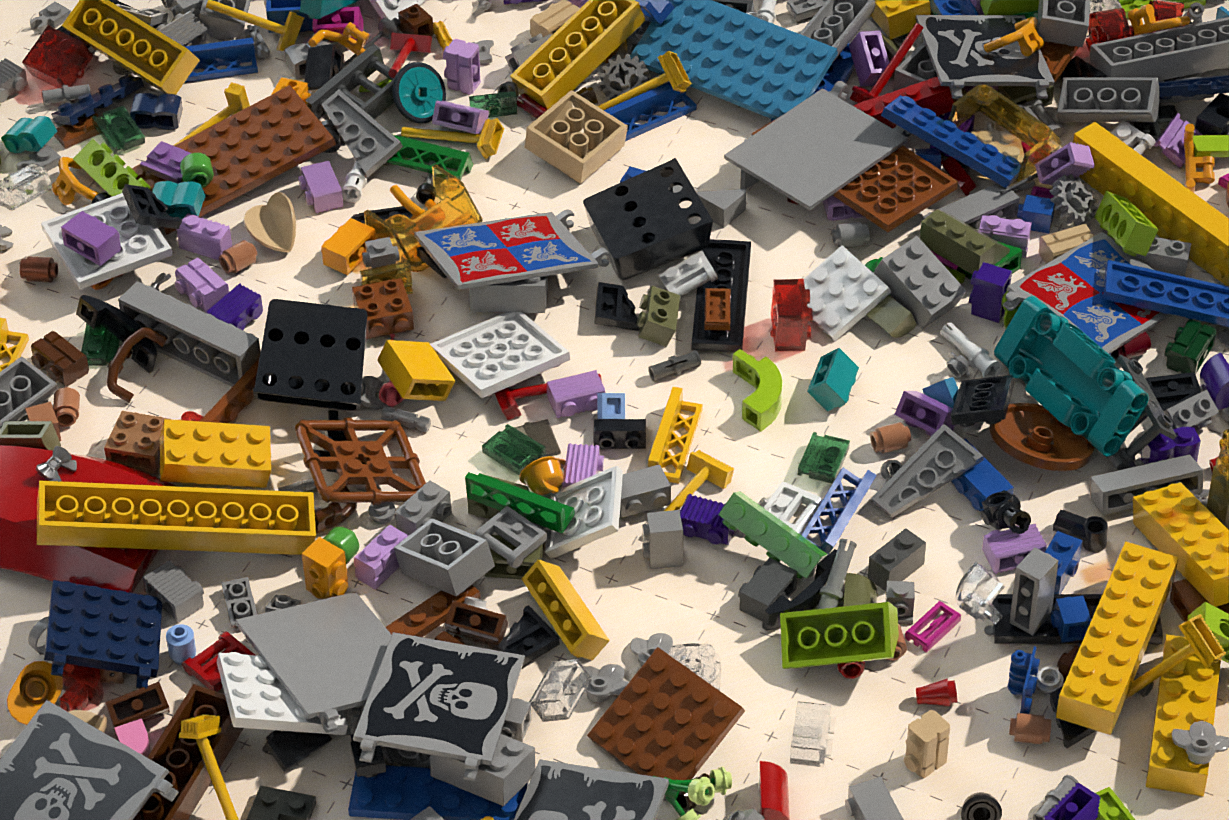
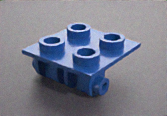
M1036 646L1033 647L1032 654L1017 650L1011 655L1007 688L1014 695H1022L1020 713L1030 714L1032 698L1028 697H1032V694H1035L1038 677L1033 676H1037L1040 659L1035 658Z

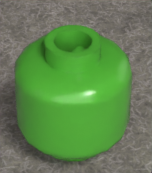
M191 153L181 161L180 170L183 182L194 181L201 184L202 188H204L213 180V168L207 155Z
M334 527L323 538L345 551L346 564L351 561L360 548L356 534L345 527Z

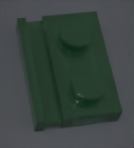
M124 106L106 111L99 117L92 116L93 125L108 147L113 151V154H117V151L121 149L125 151L145 143V136Z
M86 323L81 352L87 356L88 366H107V363L115 357L117 349L122 345V341L102 325L93 329Z
M509 424L505 425V429L502 432L498 431L482 445V452L518 475L528 464L547 454L545 446Z
M813 432L798 466V475L806 474L811 479L832 484L840 472L849 451L850 440L829 435L822 437L818 436L817 432Z

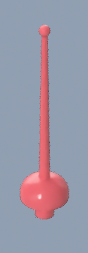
M390 334L391 340H394L395 334ZM390 379L389 382L381 386L379 399L390 407H394L403 401V398Z

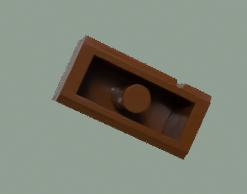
M52 330L43 339L40 338L31 344V360L34 366L47 371L49 377L54 382L59 381L68 387L76 382L77 378L80 379L88 374L87 356L57 332Z
M452 601L444 627L452 636L457 635L460 638L484 645L488 643L489 646L498 648L505 636L508 621L506 615Z
M160 682L148 685L147 689L143 687L105 702L113 727L142 719L143 723L170 713L169 705Z

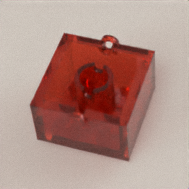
M47 26L23 59L22 64L32 76L56 88H62V85L71 87L78 78L84 76V69L93 55L82 41Z
M773 279L770 312L772 330L770 331V336L774 340L775 352L805 351L806 340H811V327L808 323L813 322L812 308L807 306V304H810V290L805 289L804 279Z

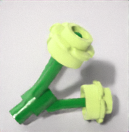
M723 766L711 770L709 778L672 780L664 777L669 779L670 782L665 793V799L680 816L676 820H698L701 817L700 814L697 815L693 808L686 813L676 800L680 791L688 792L689 799L697 805L706 806L713 799L715 793L725 795L726 789H731L732 787L731 773L729 771L726 772Z

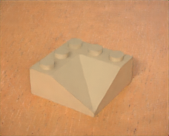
M571 90L527 127L524 148L581 184L625 146L628 125Z

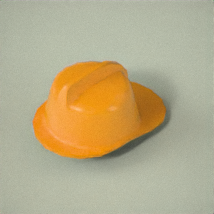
M551 456L539 458L528 464L521 471L519 480L529 486L535 494H556L563 482L562 468L565 466L566 461Z
M34 661L26 665L9 691L7 707L11 716L18 722L27 725L46 700L55 704L63 688L62 676L51 675V663Z

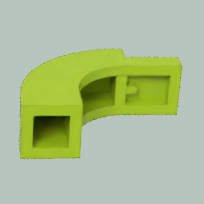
M739 349L733 354V373L756 389L755 392L742 401V419L762 432L774 422L781 410L782 376L777 366L768 357L765 356L760 361H757L752 355Z

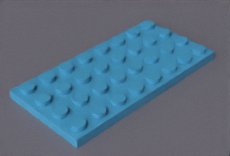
M667 0L675 8L661 25L653 22L650 23L630 57L633 59V57L638 56L639 62L644 61L648 70L661 75L665 72L657 57L665 54L667 51L677 53L679 61H681L692 83L690 87L775 120L814 94L836 58L838 51L835 47L713 0Z

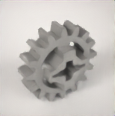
M626 54L624 59L617 55V61L615 62L609 59V67L602 66L605 73L599 74L601 79L599 85L605 97H609L610 100L649 81L648 76H650L644 61L639 62L638 56L631 59L629 54Z
M1070 174L1068 176L1063 175L1052 183L1053 189L1050 190V193L1054 197L1050 200L1056 205L1055 211L1059 210L1061 212V219L1066 217L1068 224L1074 222L1075 226L1087 224L1094 218V212L1098 210L1094 205L1097 199L1092 196L1093 190L1087 189L1086 182L1082 184L1080 177L1074 179L1073 175Z

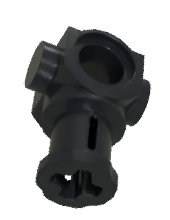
M1003 490L991 494L982 502L984 510L980 514L986 525H991L997 530L1009 528L1017 534H1022L1028 530L1031 524V517L1029 513L1020 509L1021 504L1016 495Z

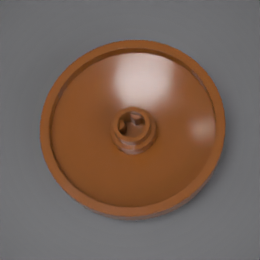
M1009 404L1005 419L999 423L990 424L989 428L992 439L1004 452L1023 463L1046 470L1071 471L1082 468L1089 463L1095 448L1084 436L1073 433L1071 427L1061 423L1042 405Z

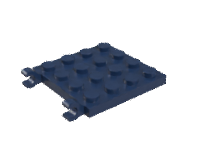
M53 580L44 660L52 661L51 675L62 676L66 663L137 675L136 688L141 689L144 687L147 689L148 679L150 677L156 678L159 670L162 602L157 597L151 595H141L122 590L117 591L97 586L75 584L68 581Z

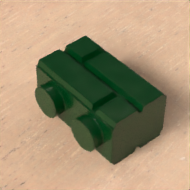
M1192 319L1188 320L1184 327L1179 326L1174 337L1175 342H1169L1165 349L1164 356L1167 357V369L1175 372L1181 371L1182 374L1191 372L1197 374L1215 344L1217 330L1214 327L1206 324L1202 325L1200 322Z

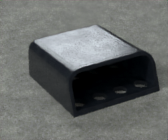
M676 158L583 200L590 227L600 246L610 252V255H606L620 280L630 279L695 252L705 250L708 247L713 220ZM680 185L683 187L681 191L673 193V186ZM683 201L692 202L687 208H681L679 205ZM698 216L701 218V220L695 224H690L688 221L691 217Z
M272 299L268 306L257 377L253 390L254 398L268 402L346 411L360 410L367 328L366 310Z

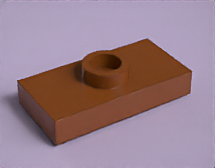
M95 112L89 117L79 118L78 123L73 126L65 124L56 128L58 132L54 136L64 148H68L107 131L105 122Z
M705 288V330H730L731 289Z

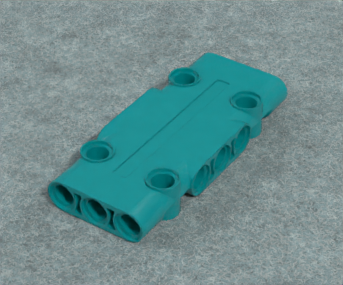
M1036 296L1027 297L1021 303L994 349V356L1008 368L1009 374L1013 375V378L1020 379L1026 384L1025 390L1057 420L1071 427L1073 433L1084 436L1089 443L1106 457L1114 455L1120 449L1149 401V395L1132 380L1130 373L1122 371L1114 365L1116 361L1082 330L1070 324L1065 317L1054 313Z

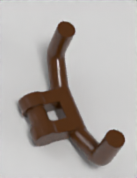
M147 327L137 330L126 338L117 349L113 360L107 366V387L109 391L130 403L134 394L119 386L117 380L118 374L124 368L122 366L123 363L133 353L131 351L132 347L144 338H148L163 347L168 339Z
M345 486L340 492L351 491L347 486ZM331 502L323 509L318 508L314 510L316 534L344 522L355 512L357 503H346L347 505L341 508L339 503Z

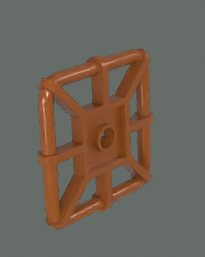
M344 418L343 420H301L295 426L296 435L304 454L303 462L305 467L310 470L316 489L320 496H322L321 499L327 503L330 501L336 503L371 502L372 505H380L382 502H406L426 484L419 467V457L413 452L408 437L401 427V423L396 420L393 422L386 420H353L352 418ZM318 431H343L347 441H334ZM355 431H385L376 441H358ZM396 436L404 457H386L383 447ZM311 442L330 452L331 457H319L318 454L314 453ZM321 469H336L339 479L332 486L327 487ZM392 469H409L415 485L393 474ZM346 485H364L367 492L340 491ZM376 485H389L398 490V492H381L380 489H377Z

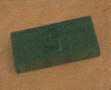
M516 91L469 96V106L488 110V118L517 115Z

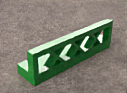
M397 135L393 136L401 142L403 147L385 162L460 181L464 172L470 173L473 167L469 152ZM432 160L436 162V163L433 164V165H426V164L424 163V162L428 163L429 161H432ZM447 168L455 169V170H457V172H456V171L447 170Z
M468 472L465 476L468 499L500 511L508 506L530 522L561 534L575 515L574 508L487 475L481 473L476 475Z

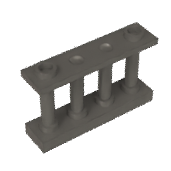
M372 44L305 100L309 109L318 119L325 114L321 104L338 89L374 120L394 104L392 88L395 78L389 76L390 68L384 64L380 48ZM375 71H378L392 81L381 88L369 80L368 77ZM358 85L363 86L374 94L366 103L350 93Z
M1120 355L1117 359L1123 370L1130 373L1132 380L1149 395L1146 407L1129 434L1148 416L1153 426L1127 448L1123 442L1120 449L1114 455L1109 456L1116 470L1136 467L1137 465L1134 462L1135 455L1160 433L1171 439L1177 437L1172 428V420L1163 412L1142 373L1143 367L1135 359L1130 360Z

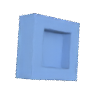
M597 393L598 419H625V393Z

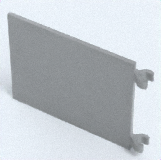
M838 81L831 91L828 92L822 88L724 154V159L806 209L811 210L906 144L908 137L912 133L898 125L892 129L843 101L847 98L848 94L842 91L848 85Z
M357 592L236 619L237 627L307 718L319 717L322 727L327 733L338 730L337 725L334 723V719L339 718L337 711L366 704L392 636Z

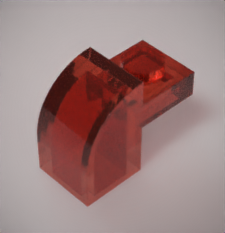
M65 663L62 675V689L66 692L59 699L61 708L67 712L85 710L89 702L99 706L104 696L100 670Z

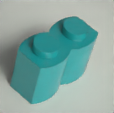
M37 116L34 119L24 117L20 118L1 139L9 152L22 153L25 150L37 152L58 131L47 116Z
M161 181L155 183L152 190L155 196L168 206L166 213L171 217H179L180 219H183L186 214L199 216L205 199V193L201 184L194 181L178 184L172 181Z

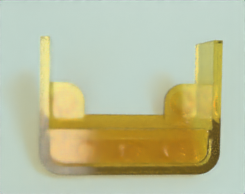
M977 85L952 105L949 121L956 124L957 127L980 111L1032 147L1024 154L1017 178L1018 182L1028 178L1036 171L1035 164L1060 149L1061 139L1050 127L988 85Z
M436 164L432 166L433 186L436 190V197L442 201L415 219L411 220L405 215L396 214L384 221L368 209L364 211L365 224L375 228L376 239L390 237L392 245L397 246L400 261L397 262L413 272H421L429 268L425 262L417 257V247H421V244L414 237V232L483 222V218L464 183Z

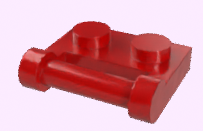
M227 631L218 636L219 640L194 658L189 657L182 662V667L188 675H193L208 689L216 692L223 688L217 666V654L219 652L255 655Z

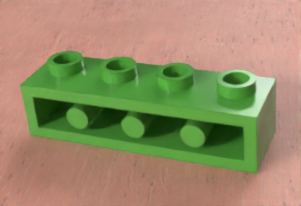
M741 491L733 492L718 514L724 519L722 523L733 531L739 529L745 534L744 539L755 547L761 545L765 548L768 557L778 562L783 561L790 568L796 570L797 578L802 579V577L806 579L812 577L816 572L817 564L828 555Z

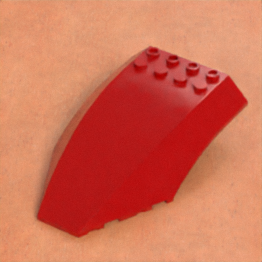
M0 445V568L26 573L52 582L53 580L68 581L75 584L133 593L159 549L37 545V496L39 481L48 480L38 474L36 467L38 464L46 463L52 457L53 451ZM71 453V460H76L77 463L76 472L63 467L57 470L61 482L179 487L169 482L160 481L155 476L123 464Z

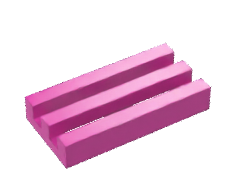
M939 601L905 632V639L908 641L914 640V645L917 647L923 646L922 650L927 653L961 621V614ZM941 611H944V613L938 619H935L922 634H918Z

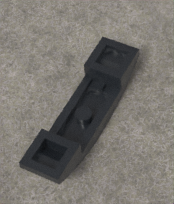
M80 296L76 315L93 329L102 325L124 342L126 338L142 328L130 316L111 304L91 296ZM144 338L132 347L131 359L150 374L153 372L158 353L153 342L148 338Z
M836 549L817 564L815 580L792 601L782 595L765 610L762 623L764 630L767 631L781 627L780 613L813 610L819 604L821 598L819 591L827 584L836 556Z

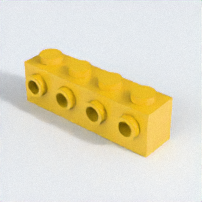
M538 559L522 577V581L569 652L577 658L583 657L594 660L610 641L560 566Z

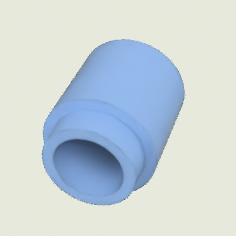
M179 624L168 629L166 632V642L169 657L178 665H182V662L189 657L194 658L197 650L192 628Z

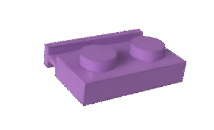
M1177 113L1168 123L1154 146H1159L1163 149L1162 153L1180 168L1185 164L1184 130L1185 126L1190 123L1187 120L1182 121L1179 118L1181 115ZM1194 129V135H1202L1197 129Z
M160 141L146 156L147 160L140 163V166L147 173L178 184L182 180L181 161L191 153Z

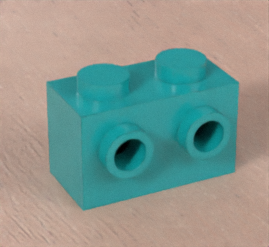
M837 348L820 357L807 392L827 412L836 407L840 408L849 400V393L856 382L859 367L840 348Z

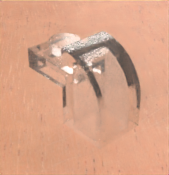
M975 561L957 586L955 594L956 603L959 608L976 620L979 618L984 621L987 618L996 624L1002 615L991 603L1005 586L993 573Z

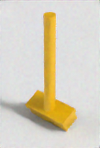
M208 0L206 4L208 9L281 34L276 48L279 51H285L286 48L295 44L304 17L296 15L294 12H289L285 25H281L213 0Z
M667 51L665 54L657 57L665 73L598 107L606 110L668 81L673 90L684 93L686 88L692 85L681 61H679L677 53Z
M231 82L228 88L224 90L228 106L176 144L249 107L250 103L245 86Z
M496 118L485 120L481 134L402 127L401 136L478 143L477 148L484 159H487L489 156L497 153L504 127Z
M701 450L691 452L686 469L696 474V476L664 511L679 510L683 506L687 495H693L705 480L723 489L726 488L732 481L735 468H731V466L720 462V460L714 457L712 458V456L703 451L701 452Z
M1201 614L1178 626L1189 644L1134 680L1126 699L1195 653L1205 668L1222 660L1221 658L1227 653L1218 640L1215 639L1216 637L1211 633L1212 630H1209L1210 627H1207L1208 624H1205L1206 621H1203L1204 618H1202Z
M200 715L181 721L179 738L196 739L226 820H239L207 738L208 736L221 733V727H219L220 716Z

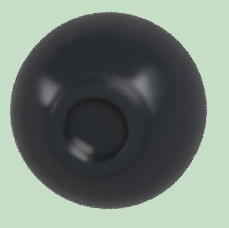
M986 792L971 794L965 799L961 807L962 820H1000L1002 817V808L998 800Z

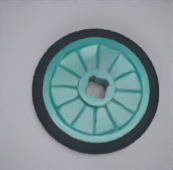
M412 62L402 67L395 76L392 93L398 111L411 122L419 124L431 122L436 101H446L445 84L440 74L426 63Z

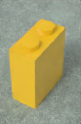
M386 340L377 359L403 399L446 401L455 383V379L428 342Z

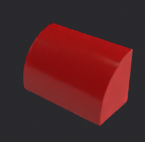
M760 761V814H762L764 820H790L788 775L781 766L772 762Z

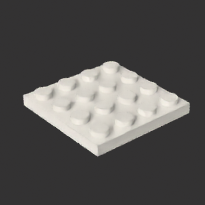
M123 193L41 222L42 231L79 290L172 256V249L157 226L135 223ZM81 211L95 216L99 221L114 227L119 232L121 250L101 266L64 246L61 226Z
M522 311L516 313L505 312L430 344L443 364L481 398L491 396L502 389L514 386L523 380L535 377L539 373L558 367L571 360L570 351Z
M237 652L218 654L217 666L233 727L346 735L348 724L343 710L337 711L339 718L334 719L338 730L325 732L320 718H307L260 655H244Z

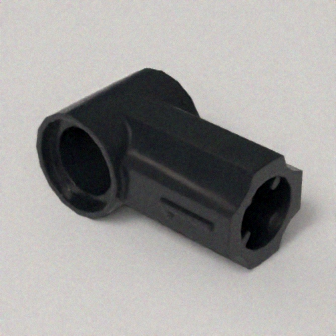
M1060 509L1053 524V531H1059L1083 540V547L1090 552H1100L1106 548L1108 524L1105 519L1098 516L1084 518Z

